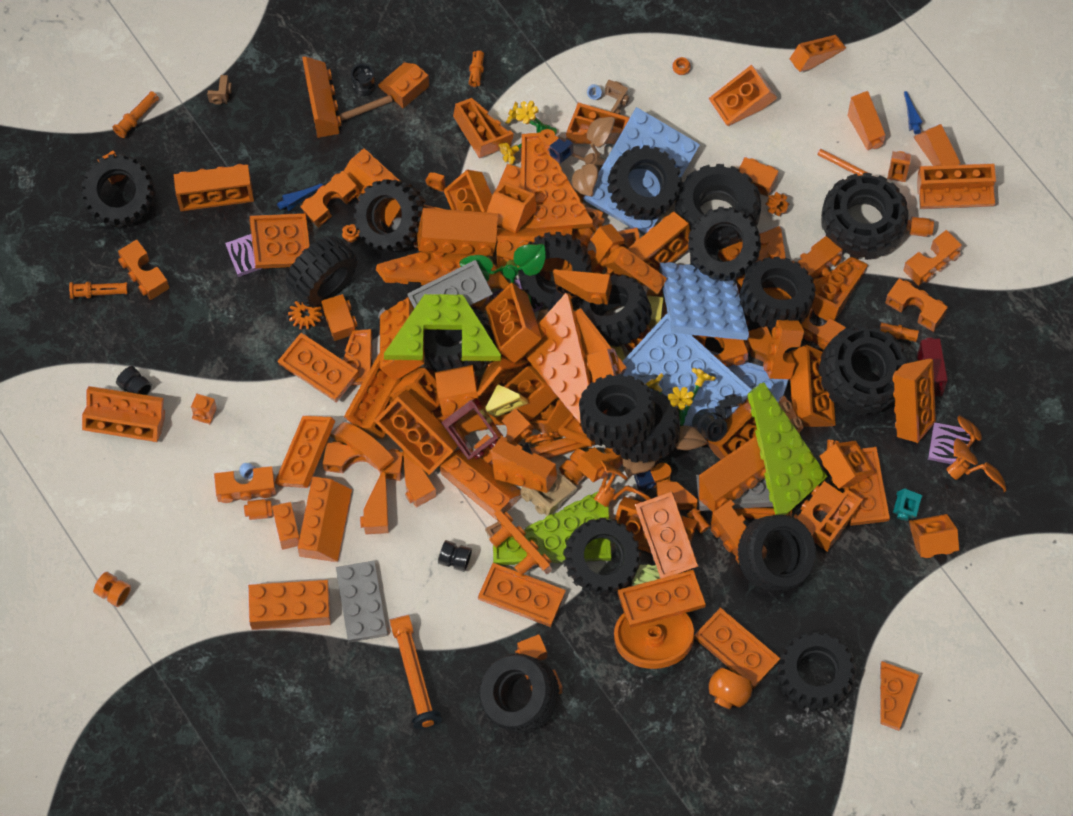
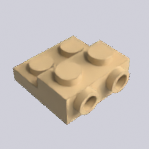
M557 469V479L548 493L526 487L521 488L522 498L526 502L531 501L535 505L536 511L541 515L545 514L548 516L561 507L563 501L576 492L577 487Z

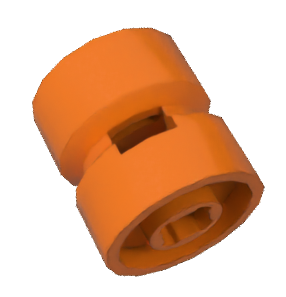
M579 448L570 455V460H566L559 467L560 473L574 485H578L585 477L577 469L580 456L585 453V451Z
M104 572L97 580L93 592L102 599L107 598L109 603L119 607L127 599L131 585L123 580L117 581L116 576L109 572Z

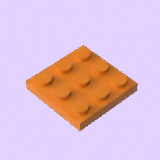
M306 213L250 216L255 269L290 267L295 262V259L302 254V251L309 247Z

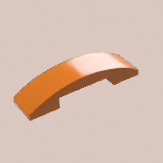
M342 422L330 433V437L353 448L366 458L367 463L380 472L394 460V457L379 442L355 425Z

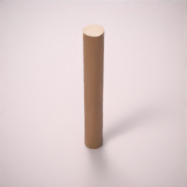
M388 95L339 114L340 119L343 121L393 102L392 98Z

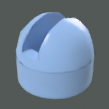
M592 84L588 87L587 95L590 99L596 100L601 97L602 90L599 85ZM594 87L596 88V95H592V88Z
M243 463L240 466L239 472L244 479L248 480L253 477V468L255 467L251 463Z

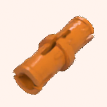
M482 51L473 52L472 64L469 67V85L472 87L480 86L481 74L484 71V53Z
M883 322L880 325V331L884 333L889 332L896 340L917 341L919 330Z

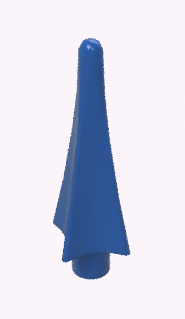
M905 91L904 97L907 107L909 131L913 130L914 134H919L922 129L920 126L922 120L915 110L908 92Z
M323 184L282 195L283 201L277 203L279 209L287 207L288 211H290L298 203L316 192Z

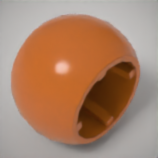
M720 668L710 679L709 694L716 697L714 702L727 709H731L732 705L740 708L751 697L752 682L734 672Z

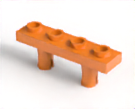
M500 509L497 510L493 515L501 524V529L489 538V541L497 548L508 537H512L523 548L527 556L514 567L521 576L534 565H538L546 575L552 571L550 566L551 560L545 554L541 556L537 551L539 547L532 539L528 541L524 537L526 533L520 526L515 527L511 523L514 520L507 512L503 514Z

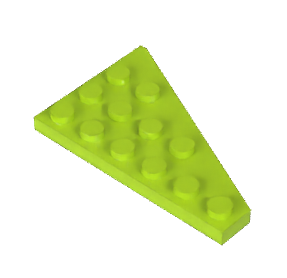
M762 382L747 395L751 405L752 417H755L757 427L755 433L760 448L761 460H764L766 469L764 475L767 489L769 490L770 502H773L775 515H786L828 476L766 384Z
M597 491L592 495L585 496L580 501H575L564 507L563 510L553 515L550 514L545 519L525 527L524 532L526 535L524 537L528 541L532 539L539 547L537 551L541 556L545 554L552 563H563L565 560L563 551L566 548L568 538L574 530L591 519L606 518V520H609L608 506L606 508L594 500L598 493ZM508 537L497 548L493 545V563L498 565H517L527 556V553L512 537ZM597 538L589 542L584 551L585 562L611 561L610 541L604 538Z

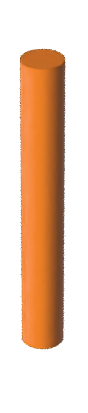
M820 149L817 154L853 174L857 173L858 176L868 173L823 149Z

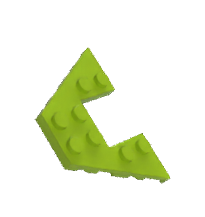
M424 294L384 352V360H423L424 329L462 330V361H501V354L465 297L454 294Z

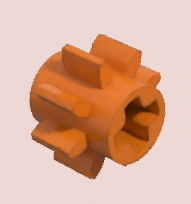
M775 192V195L768 196L769 198L765 205L770 207L767 210L769 213L780 216V213L787 212L786 210L790 203L785 201L787 199L786 195Z

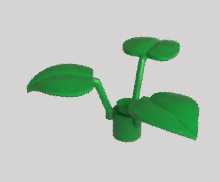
M522 245L514 252V260H509L505 266H501L493 271L491 270L493 261L484 255L467 256L460 260L459 265L462 267L476 260L486 281L489 280L490 274L503 271L504 276L514 284L515 277L521 269L529 276L540 272L546 257L545 245Z

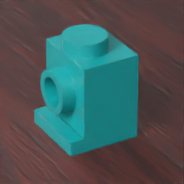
M907 489L897 491L893 513L898 514L897 518L904 521L915 518L922 495Z

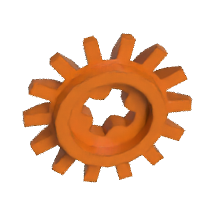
M297 301L294 302L297 307L290 306V309L294 311L288 312V315H293L289 321L295 320L294 327L300 324L299 329L302 330L303 326H306L308 330L310 324L313 327L316 326L314 321H321L317 318V316H322V313L317 312L321 310V307H307L303 303L299 304ZM308 310L310 316L303 318L300 312Z
M555 432L532 435L525 440V443L542 445L558 439L559 435Z

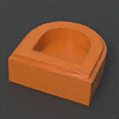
M437 173L428 174L425 180L426 184L432 189L443 192L446 187L444 175Z

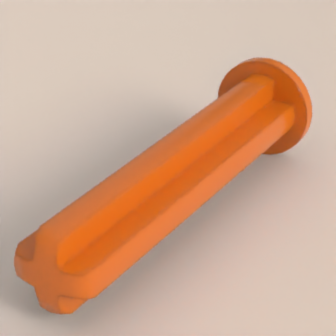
M774 508L734 509L738 516L743 515L744 518L759 519L775 515ZM792 510L786 515L792 517Z

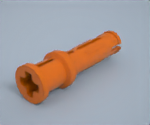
M150 91L130 113L124 114L123 119L118 124L112 126L114 132L121 138H125L127 136L126 133L132 127L135 128L137 121L159 100V97L156 96L157 94Z
M70 282L69 284L70 299H74V297L90 298L92 295L128 294L127 282L91 284V282L73 284V282ZM117 288V289H113V290H101V289Z

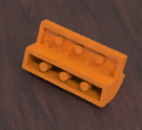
M995 165L920 166L917 176V194H919L920 209L994 206Z
M380 353L344 417L371 437L383 439L386 433L374 420L394 401L390 394L404 376L394 381L380 369Z
M88 386L86 390V408L82 414V430L157 442L165 419V410L163 409L164 398Z

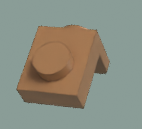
M220 75L218 91L208 90L207 95L210 103L217 105L227 104L228 94L232 93V83H229L228 75Z

